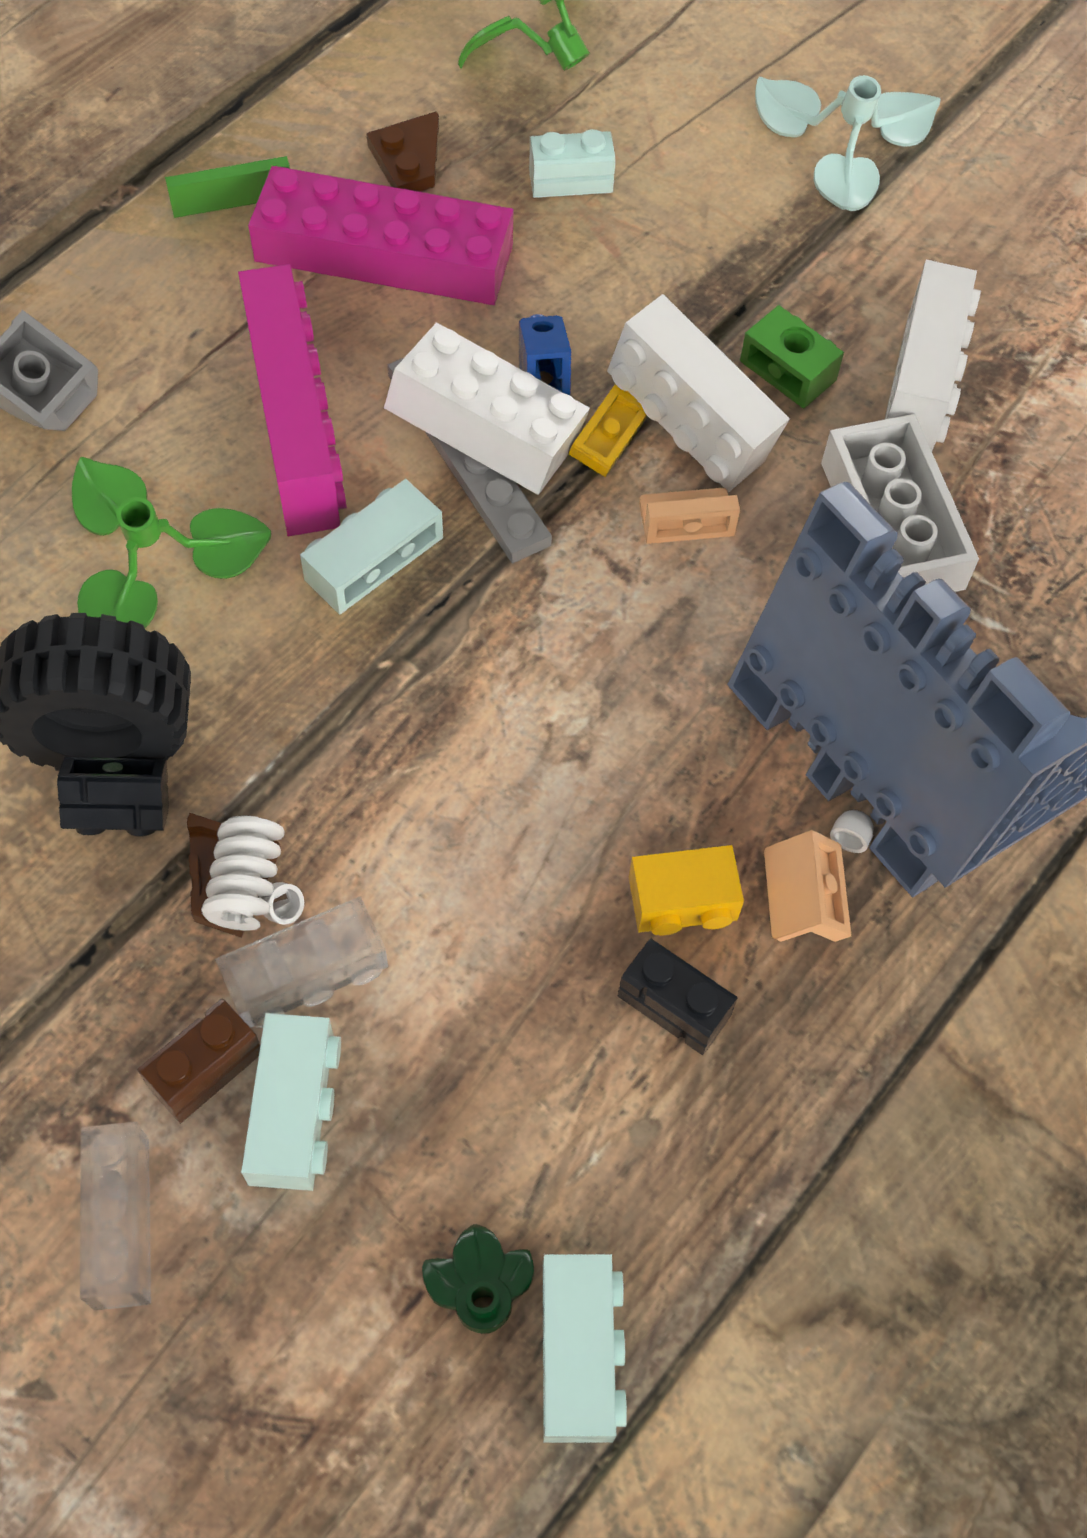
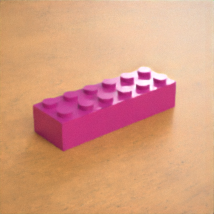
M273 165L248 224L254 262L276 266L291 264L292 269L494 306L513 247L512 208Z
M291 264L239 271V280L287 537L336 529L340 526L339 510L347 508L342 483L343 474L339 454H336L335 446H332L336 445L331 417L329 418L328 411L321 412L322 410H328V402L324 382H321L320 377L314 378L316 375H321L317 348H314V344L307 345V342L314 341L310 315L307 314V311L300 312V309L307 308L303 281L294 282Z

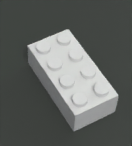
M926 260L908 315L885 419L915 414L931 451H933L935 442L944 443L950 417L945 415H954L957 408L961 389L957 388V384H954V381L961 382L968 355H964L961 348H968L974 328V322H970L967 318L968 316L974 317L981 290L974 289L977 270Z
M664 294L625 323L607 372L612 376L613 381L620 389L629 391L642 404L644 412L650 419L658 421L673 436L675 443L680 449L689 452L704 467L710 479L720 483L730 492L765 462L790 418Z
M437 322L395 367L384 409L539 495L568 456L570 448L579 436L590 410L589 407L578 402L570 395L560 392L535 378L532 374L517 368L494 353L483 349Z
M911 414L830 430L821 462L829 484L833 487L842 482H849L897 531L898 537L892 549H896L904 558L898 573L905 578L912 572H918L926 581V584L936 579H943L954 592L966 590L979 557L916 415Z

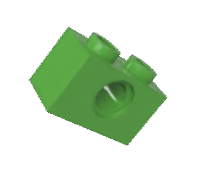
M778 305L745 332L740 362L804 409L837 381L844 352L832 341L825 339L807 326L799 317L792 315Z

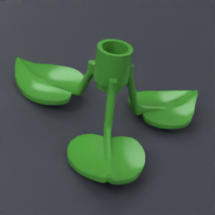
M538 0V1L540 2V4L545 5V4H547L548 2H550V1H552V0ZM555 0L562 22L547 32L550 38L548 42L542 39L519 18L511 19L510 16H507L478 31L463 48L458 65L461 69L471 52L506 31L515 28L523 31L543 49L546 56L553 52L563 71L575 66L590 53L575 26L571 24L564 0Z
M80 457L72 482V503L75 515L85 529L97 535L111 534L120 526L127 541L126 548L128 550L129 566L127 577L117 570H103L90 576L82 585L78 595V613H86L90 617H101V614L116 616L117 621L128 623L131 620L143 624L144 628H146L155 616L158 598L157 592L151 584L144 581H135L138 574L137 550L138 548L153 545L159 539L161 532L167 533L186 548H194L193 561L196 567L202 573L219 579L235 577L246 571L255 562L271 539V530L264 523L243 512L226 508L208 509L194 516L190 523V532L193 539L187 538L170 526L167 519H158L153 505L147 500L146 486L135 472L122 466L100 463L86 457Z

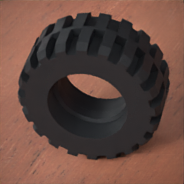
M71 613L69 617H60L58 614L44 616L38 623L31 620L22 624L1 642L0 742L3 745L7 744L10 751L17 756H27L31 763L42 767L44 765L55 767V771L60 770L64 757L168 760L184 744V739L187 735L191 685L190 666L174 643L169 644L164 635L156 630L149 632L145 630L143 624L131 620L125 623L117 621L116 616L101 614V617H90L86 613Z

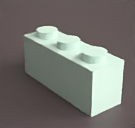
M405 478L393 488L383 490L374 502L360 512L347 516L339 527L324 538H318L307 546L305 551L300 554L304 581L339 615L443 539L442 511Z
M265 1013L241 1171L248 1186L313 1191L315 1174L324 1175L328 1143L327 1141H320L322 1120L331 1121L334 1108V1088H327L329 1068L338 1069L341 1053V1037L334 1036L329 1018Z
M612 1254L544 1255L543 1443L613 1442L616 1437V1427H626V1391L615 1390V1366H624L625 1336L624 1330H614L613 1307H623L622 1271H612Z

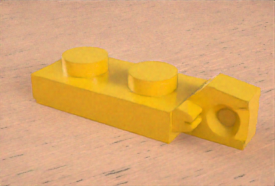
M615 384L574 441L568 454L606 477L647 418L642 404L629 391H624Z

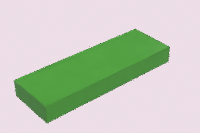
M287 156L165 177L174 218L257 204L271 166L290 169Z

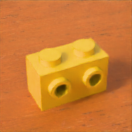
M732 845L635 856L631 859L628 878L638 933L652 931L654 935L663 936L674 934L680 931L682 927L702 925L705 929H719L730 925L733 921H738L744 898Z

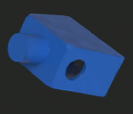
M535 314L529 318H522L519 320V369L532 374L539 380H541L540 371L548 372L553 377V380L548 385L564 394L570 395L571 347L563 317Z

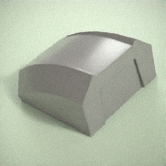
M22 310L12 320L11 326L0 336V408L34 426L48 430L65 431L97 396L98 368Z

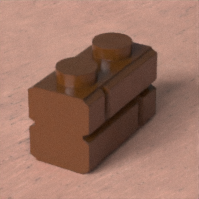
M222 998L205 1012L203 1019H196L137 1070L147 1087L181 1124L259 1057L260 1044L253 1030Z

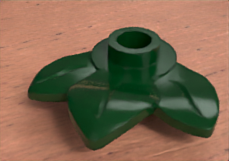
M473 1224L459 1236L453 1249V1258L425 1260L423 1262L422 1275L428 1295L435 1304L447 1309L456 1310L460 1322L467 1329L476 1333L488 1334L498 1330L507 1322L512 1311V1301L529 1290L534 1277V1264L530 1250L519 1249L504 1254L500 1241L492 1231L479 1224ZM487 1296L493 1299L492 1304L485 1308H479L473 1304L480 1297Z

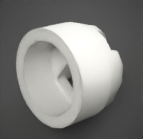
M846 811L835 821L830 837L832 840L840 843L842 849L853 853H862L867 850L873 837V823L870 817L862 811Z
M284 882L273 883V893L269 896L259 897L270 904V912L264 916L275 923L291 924L303 912L304 896L295 885ZM286 893L288 899L273 903L274 899Z

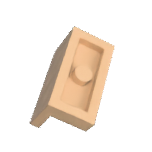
M726 488L644 494L640 496L639 500L646 544L735 536L740 506L737 495L728 496Z
M810 830L766 847L764 858L772 938L782 942L809 932L834 942L851 937L841 844Z

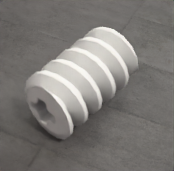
M234 816L221 823L217 832L219 842H217L213 851L216 860L213 861L209 871L212 879L209 880L205 890L208 899L204 901L201 909L203 916L209 922L221 927L244 931L257 930L261 927L260 922L253 918V916L269 913L270 904L263 899L257 898V896H269L274 891L273 884L262 878L274 877L277 874L278 868L276 864L266 859L278 858L281 854L280 846L272 841L280 840L284 837L285 831L282 826L255 816Z

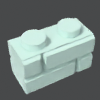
M592 129L584 133L559 134L557 132H548L540 136H530L529 173L533 198L613 193L615 152L610 131L601 132Z

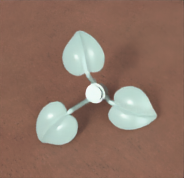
M865 75L853 78L847 92L839 91L837 98L822 112H820L821 102L818 94L811 87L803 83L790 80H769L759 76L755 89L756 107L762 121L770 130L785 137H799L803 135L808 124L817 126L836 108L842 105L841 112L844 120L848 124L853 125L846 156L828 154L821 158L814 169L813 179L817 190L825 199L840 209H847L848 211L860 210L867 206L874 198L880 182L879 171L871 159L865 157L853 158L861 125L871 118L872 127H880L881 135L886 141L899 146H914L921 143L928 135L941 101L939 97L911 92H887L881 94L879 83L874 78Z

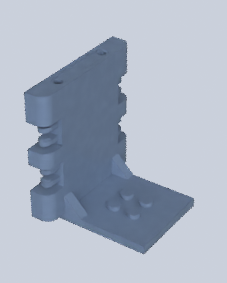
M842 482L820 492L727 685L766 730L790 718L788 722L796 732L805 729L809 733L810 741L807 742L808 746L818 755L806 776L828 801L852 788L850 794L857 802L868 800L874 809L870 817L877 825L883 824L885 821L886 823L869 848L913 898L938 881L945 888L1087 798V717L1081 718L1070 715L1071 712L1018 657L1009 659L997 666L996 664L999 663L1000 658L991 649H986L976 655L970 648L974 642L973 640L976 638V633L967 624L964 625L971 612L970 607L943 579H936L926 584V581L918 572H912L903 578L898 571L904 562V558L896 549H892L898 537L897 531L849 482Z

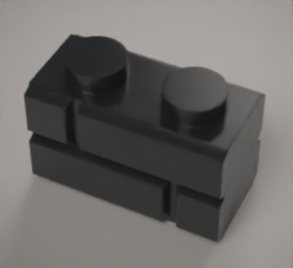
M64 757L57 778L58 801H60V828L76 829L82 835H97L105 830H126L127 833L133 836H147L153 834L156 830L164 831L169 809L167 760Z
M652 938L647 941L621 977L618 991L619 998L675 1037L685 1038L684 1043L701 1055H704L728 1022L738 999L736 995Z

